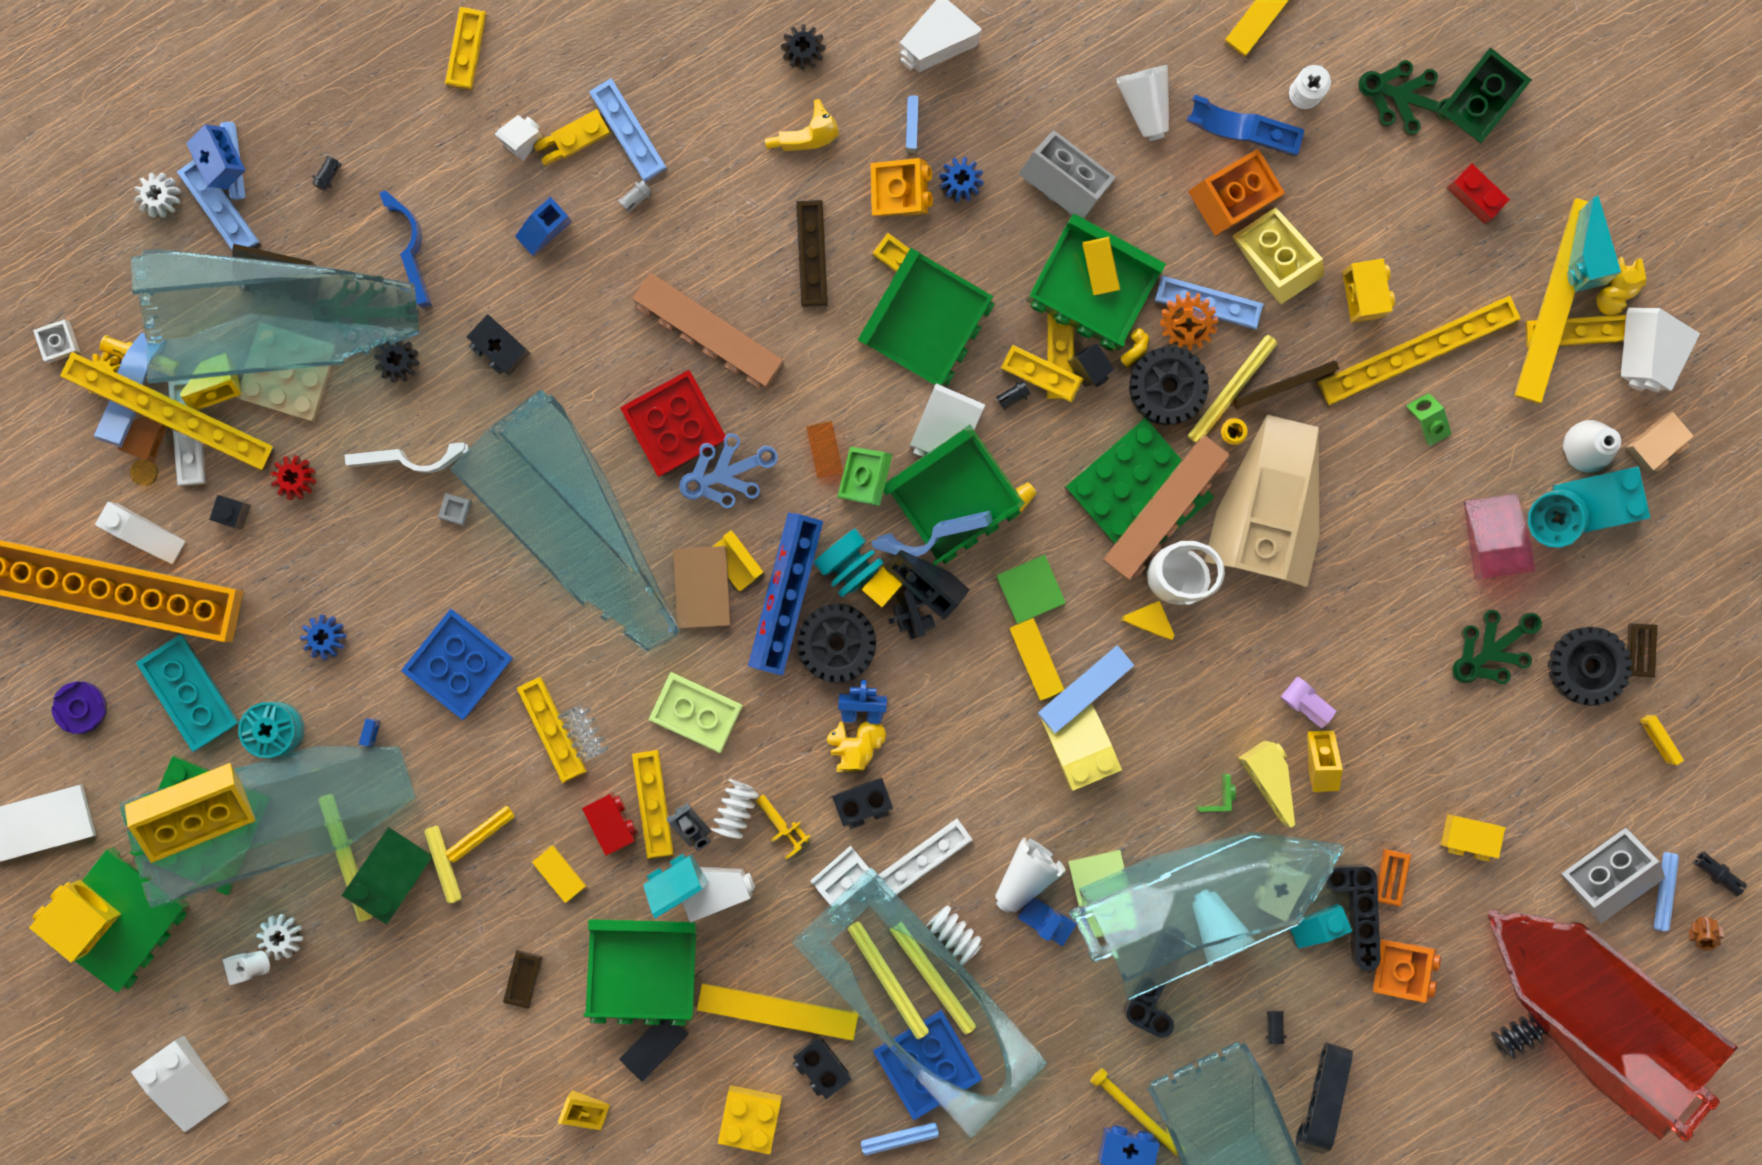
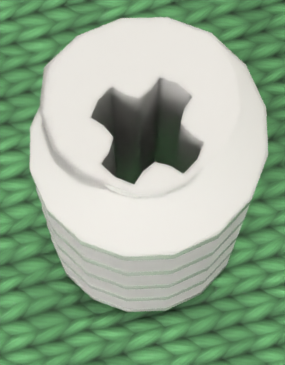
M1318 65L1304 68L1289 89V98L1293 105L1300 109H1311L1318 105L1330 89L1331 78L1328 71Z
M729 779V782L735 787L725 789L731 797L722 798L721 801L727 807L718 808L717 811L723 815V818H714L713 821L719 825V828L710 829L727 837L743 838L744 834L738 828L747 827V823L742 818L751 817L746 808L755 807L750 798H758L759 794L753 790V787Z
M946 906L926 926L932 925L929 932L930 935L937 932L940 933L937 939L938 943L947 940L945 950L952 947L955 948L952 954L953 958L962 955L959 964L963 965L982 947V945L978 946L981 938L976 936L971 939L974 931L971 928L963 931L966 926L965 921L956 923L959 917L958 914L954 913L948 916L951 907Z

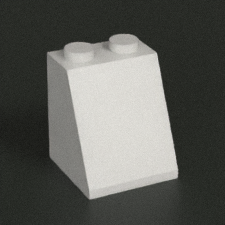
M936 0L900 41V62L909 70L913 68L918 72L926 70L976 47L980 42L982 29L949 0Z
M1629 308L1626 314L1621 377L1629 381L1628 385L1638 391H1644V389H1649L1653 392H1659L1660 390L1672 391L1700 333L1661 308Z
M936 384L910 444V447L914 449L913 454L923 457L968 425H971L975 430L985 404Z
M700 867L709 882L701 891L682 903L691 923L750 899L753 895L752 891H754L755 884L751 874H745L744 869Z

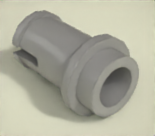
M643 180L639 183L636 182V186L618 200L629 213L646 197L650 198L649 195L652 193V190Z

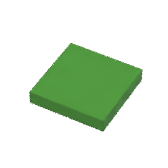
M850 447L837 498L880 506L893 455L886 452Z
M1045 555L996 575L1017 624L1066 603Z

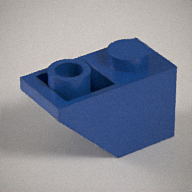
M549 197L530 214L515 237L534 256L564 230L572 220L553 198Z

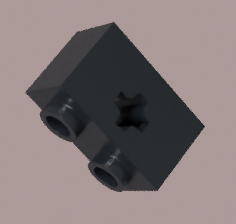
M488 314L466 337L472 342L469 347L481 357L484 353L491 359L488 365L498 374L504 371L510 375L530 353ZM494 341L502 348L499 352L491 346Z

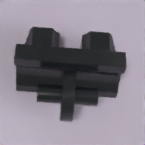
M910 590L896 595L899 605L892 607L895 617L888 619L890 624L897 622L900 632L907 630L910 640L926 635L925 632L935 627L931 614L920 617L917 607L926 604Z
M688 803L683 807L677 808L674 815L666 818L690 847L694 846L697 851L711 842L707 836L712 832L710 827Z

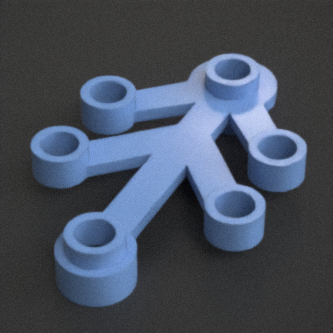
M729 433L724 438L725 446L714 472L704 475L708 461L716 453L712 444L704 443L699 449L700 457L693 473L686 474L681 479L680 491L688 499L694 500L704 496L720 503L723 508L727 509L734 506V495L728 491L718 492L708 487L709 485L718 482L745 493L748 498H756L760 493L757 483H747L732 476L759 465L764 468L773 467L778 460L777 452L771 446H762L757 450L756 455L728 466L734 450L740 445L739 437L734 433ZM735 437L737 439L736 445L729 446L727 444L728 438ZM705 447L712 449L710 456L703 455L702 451ZM763 452H770L771 458L763 460L761 458ZM691 481H695L698 484L695 490L688 488V484ZM749 486H755L757 489L752 495L747 493ZM724 496L732 497V502L724 504L722 502Z

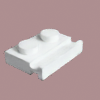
M850 846L817 874L811 882L832 908L837 911L874 879L876 875Z

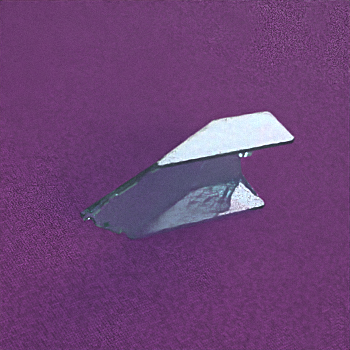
M1257 832L1244 833L1155 855L1081 887L1079 890L1082 906L1072 909L1069 914L1072 921L1077 923L1090 950L1088 954L1092 962H1097L1113 955L1121 974L1126 998L1130 1000L1299 925L1305 916L1304 913L1311 902H1314L1334 870V864L1339 856L1343 855L1344 847L1339 843L1268 835ZM1094 916L1107 945H1099L1087 917Z

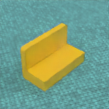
M730 530L723 536V539L712 547L727 546L728 578L738 591H742L763 575L764 571L736 534Z

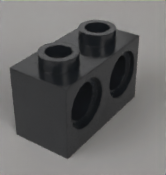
M882 777L832 795L843 827L849 825L850 829L865 824L864 819L874 816V819L877 820L890 815L889 810L893 809ZM874 792H878L884 797V802L879 807L870 805L868 801L869 796ZM852 801L858 805L859 811L856 815L849 816L845 814L843 807L847 802Z
M817 1034L794 1053L793 1058L795 1061L793 1065L801 1075L807 1074L812 1081L809 1085L817 1096L822 1094L825 1099H828L852 1079L850 1072L820 1034ZM810 1051L817 1052L820 1060L814 1064L808 1063L805 1059V1054ZM826 1072H831L836 1076V1081L828 1085L821 1080V1076Z

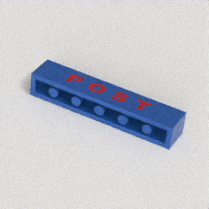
M788 512L748 663L749 667L782 676L784 674L823 525L822 520Z

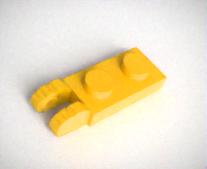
M596 109L551 133V136L539 140L534 144V148L536 151H541L556 143L559 150L553 151L541 159L543 165H549L563 157L565 159L608 136L610 132Z

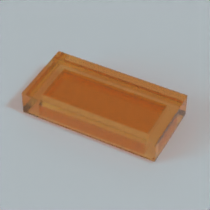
M832 421L806 426L817 478L843 473Z

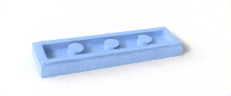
M612 78L589 91L643 181L647 182L667 169Z
M194 160L177 171L231 249L233 244L252 248L261 244L223 189L206 186Z
M1161 276L1154 302L1167 305L1168 300L1176 302L1177 294L1184 299L1186 298V292H1190L1191 298H1195L1197 293H1199L1200 301L1203 302L1207 298L1210 300L1208 308L1215 306L1216 313L1212 316H1217L1218 320L1253 330L1257 329L1263 303ZM1194 307L1198 312H1203L1199 308Z
M1117 645L1037 714L1055 734L1135 665Z

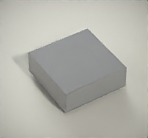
M445 493L438 518L465 526L472 501Z

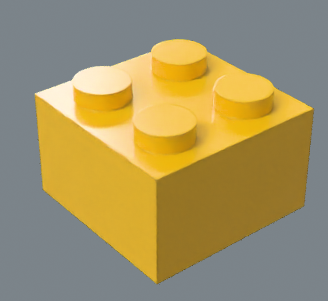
M1384 258L1352 263L1342 271L1351 323L1380 319L1393 311L1392 307L1395 306V297L1393 291H1389L1388 281H1390L1391 274L1389 266L1384 263Z
M730 1085L718 1144L770 1154L782 1096Z

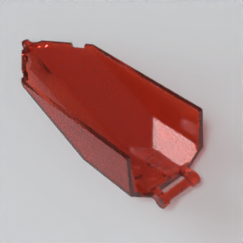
M1496 909L1490 910L1487 917L1514 987L1515 995L1521 1004L1595 1088L1659 1140L1672 1129L1681 1140L1689 1142L1694 1136L1693 1131L1711 1109L1715 1110L1720 1104V1100L1704 1086L1738 1047L1583 923L1572 922L1570 925L1555 922L1553 918L1512 912L1509 915L1498 913ZM1698 1096L1702 1100L1701 1105L1687 1122L1683 1124L1678 1118L1695 1097Z

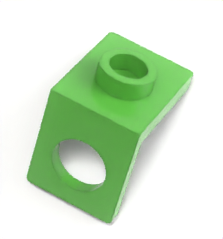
M1428 393L1406 405L1407 409L1420 421L1428 446H1432L1452 434L1444 407L1431 394ZM1423 403L1431 404V407L1427 410H1417V407Z
M1222 774L1223 805L1196 806L1197 811H1232V801L1236 800L1235 785H1231L1230 774Z

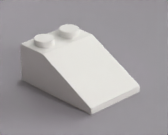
M185 1036L173 1041L131 1071L146 1094L184 1132L230 1101Z

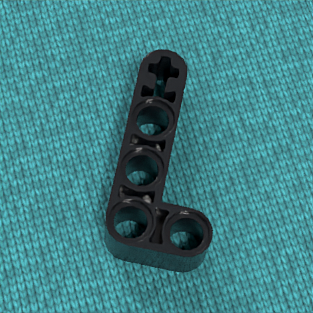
M1362 864L1328 866L1322 873V881L1325 886L1334 891H1349L1350 926L1353 931L1350 932L1352 961L1363 970H1374L1380 964L1381 959L1377 875L1373 869ZM1366 870L1368 880L1364 884H1359L1357 882V875L1360 871ZM1339 871L1342 875V880L1339 884L1332 885L1330 876L1332 873ZM1367 897L1369 899V906L1366 910L1360 911L1358 902L1361 898ZM1363 924H1369L1370 933L1366 937L1359 935V929ZM1367 952L1371 955V958H1367L1365 963L1361 960V956H1365Z
M1171 926L1165 927L1159 933L1123 1009L1124 1015L1131 1024L1161 1038L1167 1037L1173 1032L1174 1022L1168 1013L1155 1006L1185 945L1183 934ZM1175 934V938L1178 941L1176 944H1170L1168 951L1172 955L1169 957L1164 951H1160V948L1162 947L1166 950L1169 945L1166 937H1172ZM1160 957L1165 958L1167 962L1166 967L1162 970H1155L1153 967L1154 961ZM1148 981L1154 982L1155 989L1151 994L1142 993L1144 983ZM1142 1006L1143 1014L1139 1018H1132L1130 1016L1132 1007ZM1160 1017L1166 1018L1167 1026L1164 1029L1157 1030L1154 1028L1156 1019Z
M1327 1042L1324 1044L1318 1063L1307 1118L1305 1122L1301 1123L1297 1132L1295 1143L1297 1147L1320 1154L1329 1152L1332 1149L1352 1063L1353 1050Z

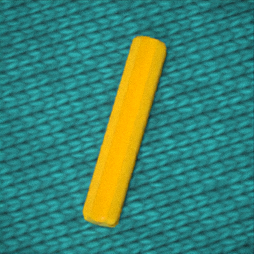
M508 806L502 808L446 851L447 858L452 863L458 861L515 817L513 811Z

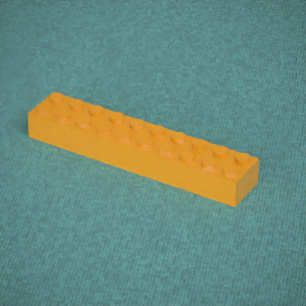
M0 540L1 596L221 642H233L244 590Z

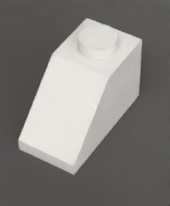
M519 115L495 133L500 143L522 161L533 150L534 144L543 137L538 131L540 126L529 117L524 120Z

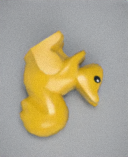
M1623 257L1618 259L1621 273L1610 281V287L1602 289L1596 297L1597 307L1603 314L1615 316L1621 313L1627 307L1626 300L1635 297L1642 287L1646 286V274L1642 258L1637 259L1632 266H1626Z
M842 721L839 722L838 727L827 736L826 740L829 745L838 747L831 750V755L841 757V763L837 765L838 773L864 771L873 757V750L879 749L882 743H885L886 730L881 723L871 724L865 721L858 727L856 738H847L844 723Z

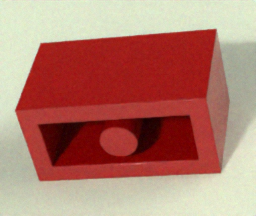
M1473 163L1466 167L1447 187L1484 224L1491 220L1510 201Z
M612 792L582 808L605 856L637 840L635 834L638 831L631 819L627 821L623 813L626 807L619 795L615 797Z

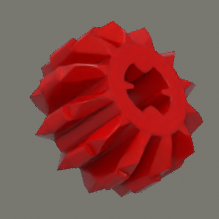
M294 455L292 461L288 456L283 457L284 465L279 462L274 464L279 471L278 473H270V476L277 478V480L271 483V486L274 488L279 487L277 494L279 496L286 494L288 500H293L295 495L298 499H303V490L311 493L312 489L308 484H316L317 482L316 479L310 478V475L316 473V470L308 468L310 461L305 459L301 462L300 456ZM291 473L298 474V479L295 478L296 483L289 481V477H292Z

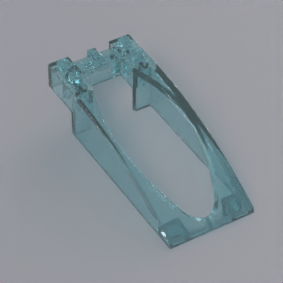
M871 867L867 868L791 941L792 945L825 979V982L970 1138L1047 1064L1045 1059L983 988ZM867 907L884 923V927L892 928L910 937L934 953L956 973L971 991L985 1013L1003 1055L1006 1078L1003 1088L998 1093L987 1096L977 1095L944 1080L910 1056L879 1022L865 1000L850 964L830 944Z

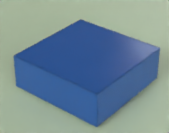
M373 718L365 719L359 745L369 747L375 744L380 720Z

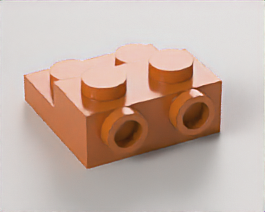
M1381 939L1380 964L1376 968L1373 992L1423 1003L1429 1002L1430 997L1434 998L1437 982L1432 981L1434 971H1439L1441 964V955H1437V949Z

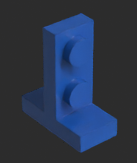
M1033 898L1024 905L1017 916L1019 920L1034 928L1040 937L1047 941L1051 939L1061 946L1065 944L1076 926L1074 921L1037 898Z

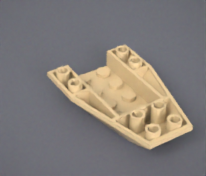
M1266 415L1216 510L1208 546L1219 554L1226 568H1236L1307 587L1320 536L1319 427ZM1206 553L1204 562L1217 565L1212 556Z

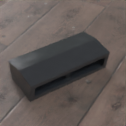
M660 1020V1025H652L619 1060L643 1082L689 1035V1031L685 1026L670 1025L671 1020Z

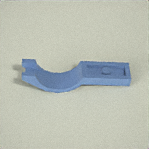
M141 333L127 350L122 359L118 374L144 385L150 366L159 355H163L168 344L167 341L161 339L159 342L148 338L147 334ZM109 401L94 434L95 439L122 447L137 413Z
M985 511L941 521L933 527L932 537L929 542L918 547L904 545L896 540L892 533L878 536V540H873L872 545L875 549L894 555L903 550L918 557L930 550L942 536L986 527L993 519L991 511Z

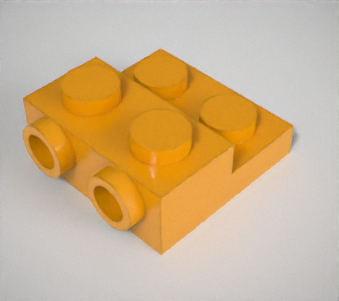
M915 158L870 163L872 216L928 214V207L933 206V196L928 191V181L932 180V168L930 165H927V161Z

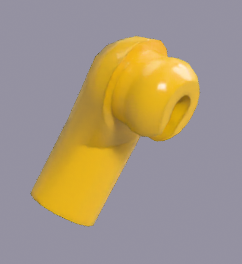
M1140 328L1131 334V338L1134 341L1133 348L1120 357L1127 368L1142 358L1147 351L1150 339L1148 334L1144 333Z

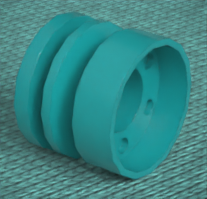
M1555 489L1543 494L1532 504L1528 512V526L1531 534L1539 543L1548 547L1561 548L1572 544L1585 533L1590 521V511L1586 501L1578 493L1569 489ZM1556 510H1558L1559 513H1566L1567 516L1564 518L1565 523H1563L1561 520H1555L1554 517L1557 516Z
M856 528L848 532L813 562L823 576H827L834 571L838 574L831 583L833 588L842 581L846 584L837 592L841 598L860 589L873 578L880 566L884 564L880 558L871 565L868 563L867 560L876 553L874 550H870L863 555L859 552L866 543V540Z
M261 702L251 706L242 715L239 722L238 736L242 746L250 754L259 758L280 757L292 753L301 744L304 737L305 724L301 714L294 706L285 702ZM268 725H272L273 729L270 731V734L266 735L264 731Z

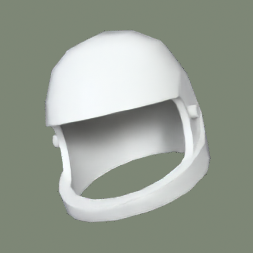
M1180 541L1161 549L1150 561L1146 572L1148 585L1152 592L1162 601L1174 605H1190L1213 595L1221 587L1225 576L1224 564L1219 554L1210 546L1197 541ZM1197 549L1206 552L1212 556L1217 564L1218 577L1216 583L1209 591L1208 588L1211 582L1209 569L1204 560L1190 550Z

